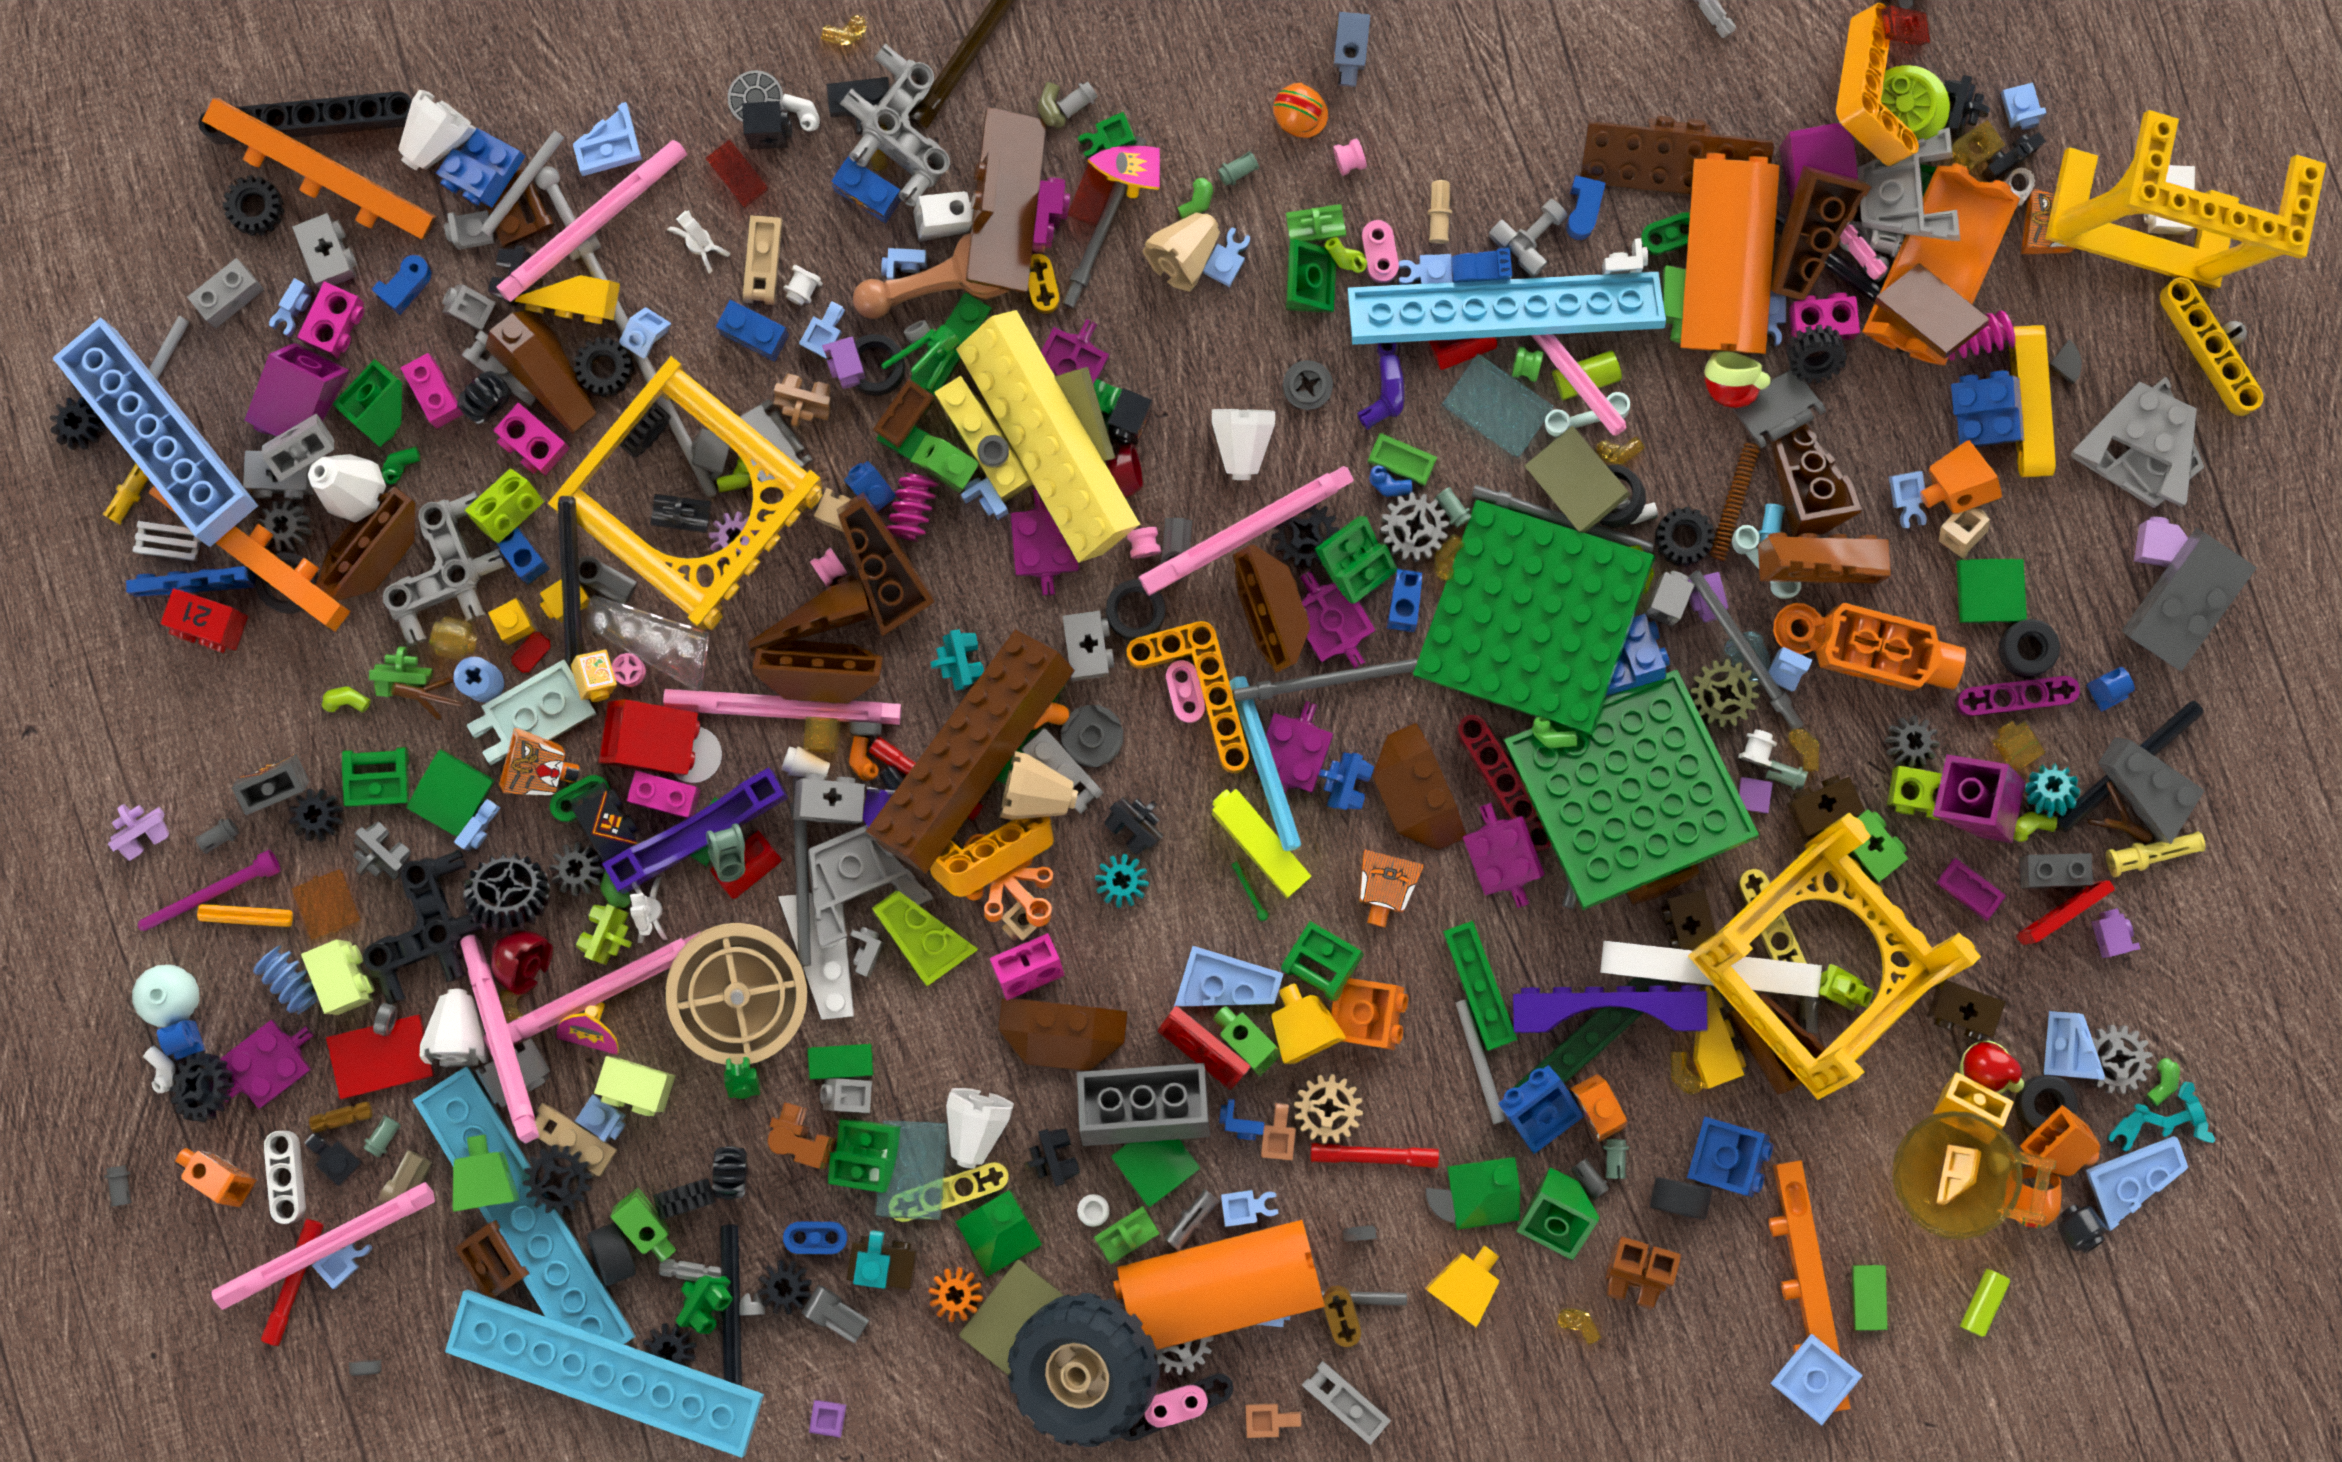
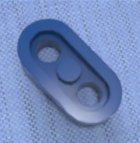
M798 1221L790 1224L785 1229L783 1242L785 1247L795 1254H835L845 1248L848 1242V1233L845 1227L838 1222ZM802 1231L805 1233L806 1240L804 1243L800 1244L795 1241L796 1232ZM830 1231L838 1235V1240L834 1244L829 1243L826 1239Z

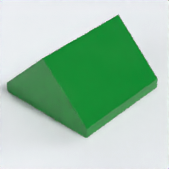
M1290 239L1286 310L1334 312L1336 262L1325 247L1298 239Z

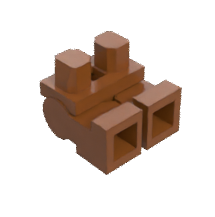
M784 1102L780 1118L772 1117L769 1127L774 1128L768 1136L769 1148L776 1154H794L795 1162L818 1169H828L830 1152H833L837 1138L820 1134L816 1135L815 1140L802 1137L808 1136L810 1127L803 1125L808 1108Z
M1621 1236L1617 1240V1244L1613 1246L1605 1279H1609L1607 1296L1618 1300H1625L1628 1286L1639 1289L1636 1305L1648 1309L1654 1308L1659 1295L1665 1292L1666 1287L1674 1286L1682 1254L1653 1246L1648 1251L1649 1244Z

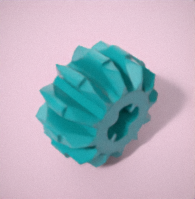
M2056 762L2052 765L2051 770H2048L2042 764L2039 767L2038 773L2032 772L2029 775L2030 782L2025 785V792L2029 794L2027 796L2028 805L2036 804L2035 811L2037 814L2047 810V816L2051 818L2054 811H2057L2063 817L2066 814L2067 808H2075L2077 802L2075 799L2080 796V789L2076 787L2078 784L2077 776L2068 777L2070 773L2069 768L2067 767L2059 771Z
M1127 854L1122 855V864L1117 865L1116 858L1110 856L1109 859L1113 866L1111 869L1103 863L1099 866L1102 871L1107 873V876H1095L1096 881L1106 882V885L1096 889L1097 893L1101 894L1109 890L1110 893L1105 897L1104 902L1108 904L1116 896L1117 908L1122 907V898L1124 897L1127 898L1130 907L1134 906V900L1131 897L1133 893L1140 899L1144 897L1143 892L1136 889L1137 886L1148 887L1149 885L1148 881L1137 879L1147 874V870L1143 868L1135 872L1134 869L1140 861L1135 858L1131 865L1128 866ZM1118 873H1122L1124 877L1130 876L1131 882H1127L1129 887L1122 890L1120 885H1113V880H1117L1115 875Z

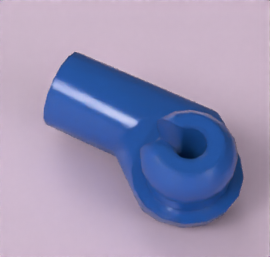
M1380 465L1371 469L1369 476L1371 485L1383 496H1404L1413 493L1411 479L1395 481L1386 468Z

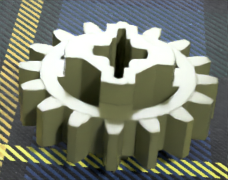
M1724 659L1722 666H1719V663L1713 660L1711 661L1712 669L1709 670L1707 667L1702 666L1700 669L1703 676H1693L1692 679L1698 683L1697 688H1690L1689 692L1697 695L1693 702L1695 705H1700L1701 708L1698 710L1700 716L1708 715L1706 723L1711 724L1715 719H1718L1719 727H1724L1726 720H1729L1732 726H1736V717L1739 716L1743 720H1747L1748 716L1745 710L1756 709V706L1750 702L1751 698H1759L1758 693L1752 692V688L1758 685V682L1748 680L1752 673L1751 670L1744 671L1743 673L1740 671L1742 668L1741 662H1737L1734 667H1730V659ZM1728 672L1723 680L1716 682L1709 679L1716 673ZM1739 679L1743 683L1745 696L1739 693L1737 687ZM1728 685V692L1736 700L1724 698L1720 701L1721 695L1712 686L1725 688ZM1704 690L1710 694L1712 701L1710 708L1704 700ZM1733 704L1739 707L1732 713L1721 714L1726 706Z

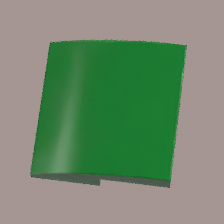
M1358 516L1315 548L1327 573L1350 604L1358 602L1397 571L1387 545L1378 543L1366 516Z
M1969 559L1956 561L1959 623H2018L2019 621L2027 620L2024 559Z
M440 749L424 773L406 808L458 837L485 802L495 780Z
M848 1118L839 1119L837 1151L830 1152L828 1184L881 1193L887 1192L896 1162L901 1126Z
M1180 1139L1128 1143L1111 1156L1148 1207H1151L1201 1169Z

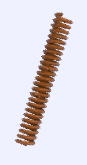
M1754 443L1743 444V453L1740 454V462L1737 463V471L1734 472V481L1731 482V490L1728 491L1729 495H1727L1728 499L1725 501V509L1722 510V518L1719 519L1721 523L1718 524L1719 527L1715 533L1716 537H1714V542H1712V551L1709 552L1710 556L1720 561L1726 560L1721 556L1726 557L1727 553L1715 549L1728 552V548L1725 547H1730V544L1717 539L1729 543L1732 542L1729 538H1732L1733 535L1730 533L1735 531L1730 528H1736L1734 524L1738 522L1734 519H1738L1739 516L1735 514H1741L1738 510H1741L1742 507L1739 505L1744 503L1740 500H1745L1743 496L1747 494L1744 491L1748 490L1744 486L1750 485L1748 482L1751 479L1748 477L1753 475L1749 472H1754L1752 468L1756 466L1753 463L1757 462L1753 458H1758L1757 454L1760 453L1757 450L1760 448Z

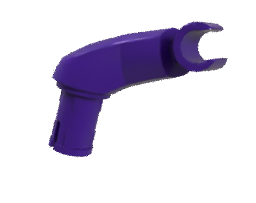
M1396 342L1391 343V351H1384L1381 348V343H1378L1377 352L1381 357L1379 361L1381 374L1379 400L1357 413L1361 424L1366 430L1388 416L1397 417L1403 410L1405 394L1404 377L1399 357L1394 355L1396 352Z

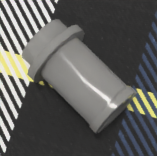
M1088 81L1085 84L1079 83V88L1057 102L1068 119L1087 104L1091 103L1093 105L1095 103L1094 99L1098 96Z

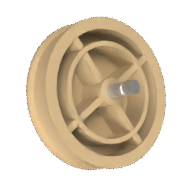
M728 923L704 930L693 937L680 950L669 970L666 983V1006L672 1026L680 1039L692 1051L712 1062L726 1065V1059L730 1058L733 1064H742L743 1057H748L750 1064L769 1058L792 1039L800 1027L805 1014L807 985L803 969L796 955L781 938L759 926L745 923Z

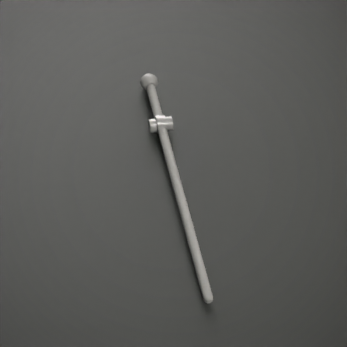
M543 167L535 176V182L539 188L547 190L564 225L568 227L576 219L558 186L560 180L559 173L553 167ZM594 233L574 249L569 256L572 261L581 257L593 278L607 280L593 251L601 248ZM617 299L614 320L621 334H623L629 320ZM631 352L644 378L649 383L656 372L648 356L641 358ZM660 396L656 401L661 408L671 415L669 425L699 483L708 497H714L717 490L712 479H709L708 471L692 465L695 451L692 449L693 442L670 398L666 401Z

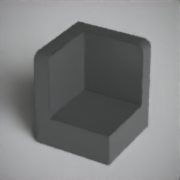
M701 429L694 437L692 449L695 450L692 465L711 471L709 479L716 480L723 472L729 445L713 432Z

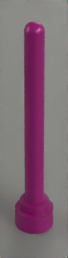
M268 849L258 854L257 859L253 860L252 865L139 920L138 928L141 931H147L257 876H267L269 878L281 872L280 864L274 853Z

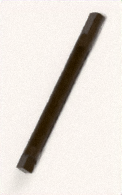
M991 0L934 81L924 99L910 114L909 117L917 125L925 129L929 127L951 91L1014 0Z

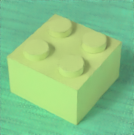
M336 939L301 954L324 1014L340 1015L374 1001L371 994L375 991L374 985L369 975H364L360 963L363 962V958L357 945L352 946V943L349 941Z
M606 1056L594 1093L602 1096L601 1102L616 1107H624L625 1103L633 1105L632 1112L645 1116H654L655 1112L665 1111L676 1075L621 1058Z

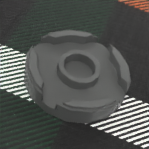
M1086 705L1076 708L1069 714L1068 720L1061 728V742L1065 751L1076 763L1084 767H1100L1108 764L1118 755L1123 744V729L1119 718L1110 709L1101 705Z

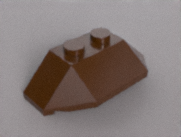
M395 486L389 489L388 493L378 496L377 501L380 503L375 512L356 523L351 522L327 551L321 567L320 577L315 585L336 601L375 591L415 542V502Z
M1253 544L1232 555L1233 563L1236 565V588L1257 648L1265 660L1271 664L1272 670L1278 673L1297 663L1311 626L1290 568Z
M792 640L774 644L768 648H756L752 673L785 700L848 704L880 681L883 656L874 655L869 650L855 644Z
M1414 723L1388 734L1372 777L1396 832L1435 850L1443 849L1463 840L1466 832L1457 805L1435 755L1418 724Z
M1002 998L998 1030L1026 1065L1090 1071L1125 1043L1128 1011L1032 1000H1006V998Z

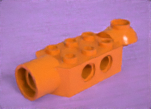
M1793 603L1779 611L1774 620L1773 633L1777 643L1782 648L1785 647L1798 654L1814 651L1819 666L1823 669L1908 691L1921 688L1924 683L1954 690L1964 670L1966 649L1939 641L1935 626L1847 603L1834 607L1825 617H1821L1815 608L1805 603ZM1792 622L1801 624L1803 627L1802 637H1797L1792 633Z

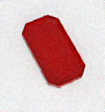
M532 632L512 655L511 664L522 673H529L551 648V641L540 632Z

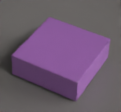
M1740 778L1738 793L1747 811L1764 814L1769 812L1773 782Z
M814 1400L809 1433L841 1438L847 1405Z

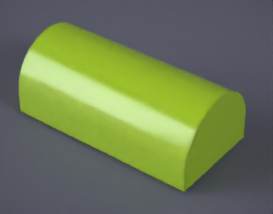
M1612 350L1577 362L1598 389L1619 382L1622 379L1618 360ZM1559 369L1552 370V375L1562 401L1579 395Z
M1986 1268L1959 1327L1979 1337L1986 1336L2010 1284V1278Z

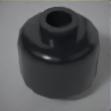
M2074 1204L2060 1214L2063 1220L2058 1225V1231L2073 1251L2082 1250L2086 1254L2105 1241L2103 1235L2106 1233V1226L2091 1206L2079 1208L2077 1204Z

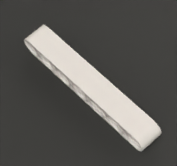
M1611 941L1603 942L1601 973L1713 985L1688 957L1692 952L1690 950ZM1744 957L1731 965L1752 990L1819 997L1822 965Z

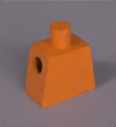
M1970 440L1965 441L1930 466L1929 473L1932 485L1920 491L1921 499L1927 508L1944 501L1950 511L1955 514L2002 497L1998 476Z
M2063 1105L2020 1145L2033 1168L2068 1177L2074 1175L2084 1164L2088 1166L2094 1165L2099 1159L2101 1147L2090 1127Z

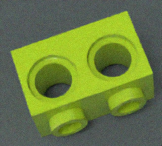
M510 468L465 509V512L483 533L499 544L545 501L527 479Z
M1904 766L1893 768L1887 806L1896 807V813L1914 815L1915 811L1927 813L1926 818L1940 820L1933 816L1935 802L1933 801L1932 794L1935 789H1939L1942 773ZM1904 783L1912 785L1915 790L1912 800L1904 798L1901 793V787Z

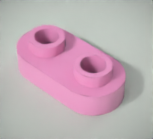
M1371 221L1364 227L1362 232V245L1368 263L1367 272L1373 281L1382 284L1388 283L1396 277L1399 269L1393 231L1384 221ZM1380 231L1384 237L1381 240H1375L1372 237V233ZM1380 261H1386L1389 264V268L1381 270L1377 264Z
M1176 661L1168 667L1166 672V682L1174 713L1182 722L1194 723L1201 719L1205 712V702L1196 668L1188 661ZM1179 672L1186 673L1188 676L1187 681L1184 683L1178 682L1175 678L1176 674ZM1192 702L1196 707L1195 711L1192 713L1185 712L1183 709L1184 704Z
M1186 1385L1156 1394L1145 1412V1417L1155 1427H1166L1196 1418L1206 1410L1207 1396L1204 1390L1196 1385ZM1189 1396H1194L1198 1400L1197 1405L1193 1408H1189L1185 1404V1400ZM1158 1405H1162L1166 1408L1167 1413L1163 1417H1158L1155 1415L1154 1409Z

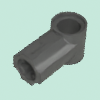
M1174 517L1165 518L1161 564L1190 549L1192 520ZM1184 576L1183 578H1181V579H1179V580H1177V581H1175V582H1180V581L1183 580L1186 576Z
M593 556L579 558L580 583L625 606L632 597L638 582L600 562ZM587 564L597 566V574L592 579H585L581 575L582 568Z
M821 1285L816 1287L801 1311L803 1315L820 1326L831 1328L854 1344L870 1321V1319L843 1303L838 1295Z

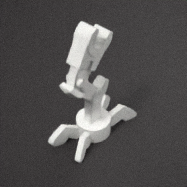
M685 210L676 219L687 233L676 227L670 226L667 229L685 238L686 245L692 253L702 255L709 274L712 272V268L706 252L712 250L725 257L730 255L723 248L713 244L708 232L701 228L699 223L692 218L689 210Z
M661 877L655 879L650 897L644 896L640 886L634 888L637 894L630 895L632 908H630L631 916L639 932L638 943H643L644 937L650 935L652 922L661 938L668 940L658 921L662 915V906L656 900V895Z

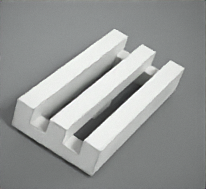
M143 521L137 522L138 533L135 534L136 545L133 546L134 553L198 561L201 540L196 538L189 528ZM146 530L194 536V539L189 541L146 535ZM144 541L189 547L192 548L191 553L143 546Z

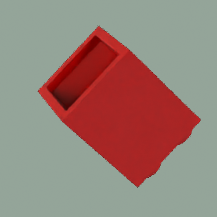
M627 699L608 701L598 764L678 776L688 775L695 762V752L692 751L694 739H697L700 731V721L697 720L698 713Z

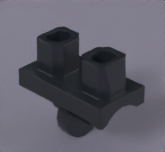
M1963 75L1961 81L1945 80L1944 83L1949 101L1955 102L1954 109L1950 110L1945 128H1950L1952 138L1962 139L1968 115L1967 124L1972 126L1977 125L1978 117L1984 118L1989 115L1990 108L1982 104L1983 94L1976 93L1972 102L1976 86L1972 84V76Z
M516 245L515 250L500 248L496 258V265L509 269V276L531 257V253L527 252L525 247ZM493 276L488 292L502 299L508 306L517 308L518 302H515V299L509 302L496 288L505 279ZM542 278L538 279L527 290L523 291L522 294L532 292L533 286L542 287L544 280Z
M654 494L650 525L707 533L712 502Z
M1122 797L1109 808L1112 812L1107 817L1104 825L1115 834H1118L1127 825L1134 834L1126 842V845L1136 855L1146 848L1154 846L1164 836L1154 827L1160 821L1152 812L1158 805L1155 801L1152 800L1146 806L1138 798L1130 804Z
M1045 1129L1038 1131L1046 1156H1041L1038 1145L1029 1148L1033 1160L1024 1163L1025 1168L1035 1167L1038 1178L1048 1176L1044 1163L1048 1162L1055 1186L1063 1185L1065 1180L1080 1173L1076 1157L1059 1162L1055 1151L1056 1149L1071 1145L1067 1129H1055L1052 1131Z

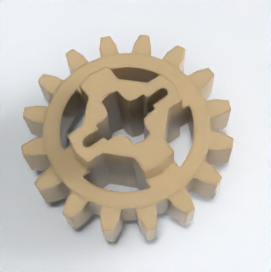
M1331 1074L1329 1081L1325 1082L1322 1075H1319L1317 1079L1318 1084L1314 1085L1308 1080L1306 1082L1308 1091L1299 1090L1298 1095L1303 1101L1294 1103L1295 1108L1301 1109V1113L1295 1115V1120L1304 1121L1300 1128L1301 1132L1308 1129L1312 1131L1310 1140H1314L1319 1135L1321 1136L1322 1144H1326L1328 1137H1332L1335 1144L1339 1143L1340 1134H1343L1346 1138L1351 1136L1349 1127L1358 1128L1359 1124L1354 1120V1117H1361L1363 1115V1111L1356 1109V1106L1362 1103V1098H1353L1352 1095L1356 1092L1357 1088L1352 1087L1348 1090L1345 1087L1347 1079L1344 1078L1340 1083H1336L1335 1075ZM1325 1089L1324 1096L1319 1100H1309L1315 1092ZM1337 1091L1346 1097L1349 1106L1339 1101L1336 1097ZM1327 1101L1332 1102V1108L1338 1111L1332 1112L1331 1117H1325V1111L1319 1108V1106L1324 1107ZM1307 1113L1314 1114L1321 1122L1320 1128L1311 1122ZM1348 1118L1343 1126L1332 1130V1124L1337 1119Z

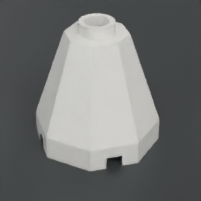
M420 89L412 99L398 150L403 155L401 160L414 170H417L419 167L427 170L448 155L452 148L456 149L469 140L476 128L470 125V121L442 100L435 104L432 101L435 96Z
M1212 409V425L1226 473L1232 474L1233 480H1251V474H1258L1275 426V411Z
M351 454L321 457L312 463L308 473L311 486L327 512L355 523L377 510L380 503L377 501L379 493L383 494L386 488L378 464Z
M450 989L447 994L439 997L420 1044V1058L424 1063L432 1064L433 1058L440 1059L439 1066L474 1067L478 1065L479 1059L483 1064L488 1062L489 1049L483 1039L485 1034L475 1000L471 995H467L466 990Z
M951 1089L946 1105L951 1157L957 1160L959 1166L975 1168L976 1165L983 1164L1011 1117L1014 1106L1013 1102L989 1093V1097L979 1095L981 1091L976 1089Z

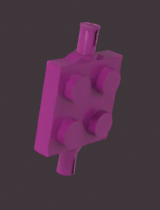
M1085 319L1078 335L1069 334L1053 327L1041 353L1054 376L1088 367L1092 383L1094 384L1095 380L1099 378L1109 359V354L1096 348L1089 341L1097 327L1096 323L1093 321L1091 323V320Z
M1033 490L1035 508L1026 512L1010 513L1015 576L1032 575L1041 578L1042 596L1048 595L1047 584L1049 596L1055 595L1053 577L1061 573L1078 572V561L1042 498L1040 501L1038 491Z
M1312 571L1302 575L1300 579L1309 592L1302 601L1311 626L1306 639L1320 663L1335 655L1345 653L1353 669L1363 665L1365 661L1356 646L1362 639L1373 634L1376 630L1359 601L1355 604H1350L1335 583L1320 587Z
M1305 701L1300 718H1288L1274 713L1266 734L1285 794L1287 789H1300L1313 794L1319 778V771L1323 767L1334 736L1333 733L1320 729L1311 723L1318 705L1314 703L1311 705L1308 701ZM1255 765L1254 770H1253V773L1258 774V771H1257V768H1256V765Z
M1492 803L1480 806L1479 809L1486 825L1478 831L1463 836L1483 892L1486 896L1498 891H1511L1517 908L1528 905L1530 902L1523 886L1529 881L1541 878L1545 873L1523 816L1510 820H1497Z
M274 1019L267 1022L220 1058V1060L227 1061L226 1068L233 1073L232 1084H234V1087L228 1089L227 1093L233 1098L242 1091L250 1097L258 1109L263 1108L312 1070L302 1057L299 1047L314 1037V1034L308 1032L310 1029L305 1025L304 1028L291 1037L281 1030Z

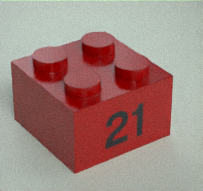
M173 588L160 624L170 628L168 634L193 644H195L196 639H199L198 644L224 654L226 648L233 651L237 650L248 615L232 607Z

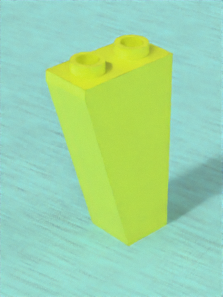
M1226 789L1213 801L1212 805L1215 808L1212 809V816L1286 899L1311 878V875L1290 851L1283 849L1278 836L1237 789L1231 793Z

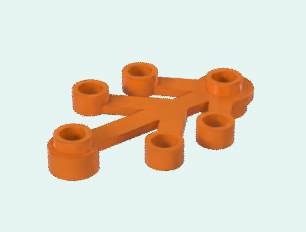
M975 834L965 842L964 848L986 835ZM1033 858L1019 865L1020 867L1017 866L992 881L989 900L984 906L985 918L990 922H997L1003 917L1001 900L1004 886L1026 910V919L1030 924L1036 927L1046 925L1051 919V904L1046 899L1033 898L1017 880L1034 881L1037 887L1045 889L1053 883L1052 870L1048 867L1027 868L1033 862ZM1041 875H1046L1049 878L1046 880H1041L1038 877ZM984 887L966 897L969 900H979L983 896ZM995 908L998 909L999 912L990 913L989 910ZM1041 913L1044 916L1036 917L1034 914Z

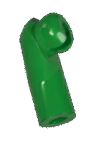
M417 446L393 452L387 456L381 469V474L386 484L393 485L397 483L406 465L421 461Z

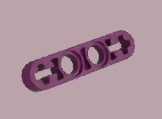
M2070 676L1970 687L1962 690L1957 695L1955 706L1958 712L1966 717L2063 706L2074 702L2078 698L2080 687L2078 682ZM2062 682H2064L2065 687H2071L2072 691L2070 694H2067L2066 699H2064L2063 694L2049 696L2048 690L2061 687ZM2028 686H2035L2040 690L2041 699L2039 702L2031 703L2026 699L2025 690ZM1999 689L2007 691L2010 696V702L2006 707H2000L1994 701V694ZM1983 691H1987L1986 702L1990 709H1986V703L1975 705L1973 710L1970 709L1969 705H1964L1963 700L1968 698V694H1971L1972 699H1980L1985 697Z

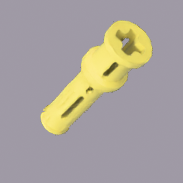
M2197 831L2193 834L2177 837L2171 844L2160 841L2143 845L2137 842L2133 843L2130 848L2118 851L2114 849L2107 850L2106 862L2111 875L2119 877L2121 872L2133 869L2143 871L2151 863L2205 851V840L2202 833Z

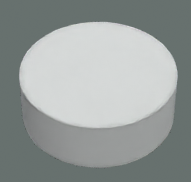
M1087 1195L1078 1205V1216L1088 1226H1099L1109 1216V1205L1100 1195Z

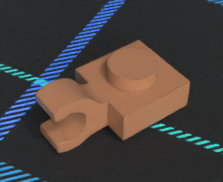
M1275 1103L1273 1125H1264L1260 1157L1293 1160L1296 1128L1286 1127L1288 1104Z
M1278 1403L1246 1404L1247 1438L1279 1437V1427H1301L1302 1425L1301 1412L1278 1413Z

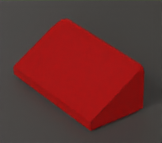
M1496 337L1428 341L1441 370L1497 348Z
M758 830L745 841V872L740 878L732 882H722L719 880L714 866L710 869V872L732 899H736L781 863L782 859Z

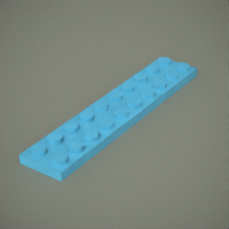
M1659 272L1348 288L1352 345L1665 328L1666 323Z
M469 1066L462 1068L413 1099L412 1101L453 1167L454 1159L469 1157L467 1137L486 1134L489 1153L504 1151L519 1195V1201L478 1208L488 1224L494 1220L498 1221L501 1226L499 1231L521 1266H526L530 1274L523 1281L545 1317L621 1344H625L636 1337L565 1220L558 1213L557 1208L554 1207L553 1211L549 1214L545 1213V1204L536 1208L534 1204L537 1198L535 1196L526 1197V1194L532 1189L531 1186H525L522 1183L530 1179V1175L524 1172V1168L532 1167ZM548 1193L543 1194L547 1198L551 1199Z
M468 1289L462 1293L445 1350L446 1353L741 1458L746 1455L764 1394Z

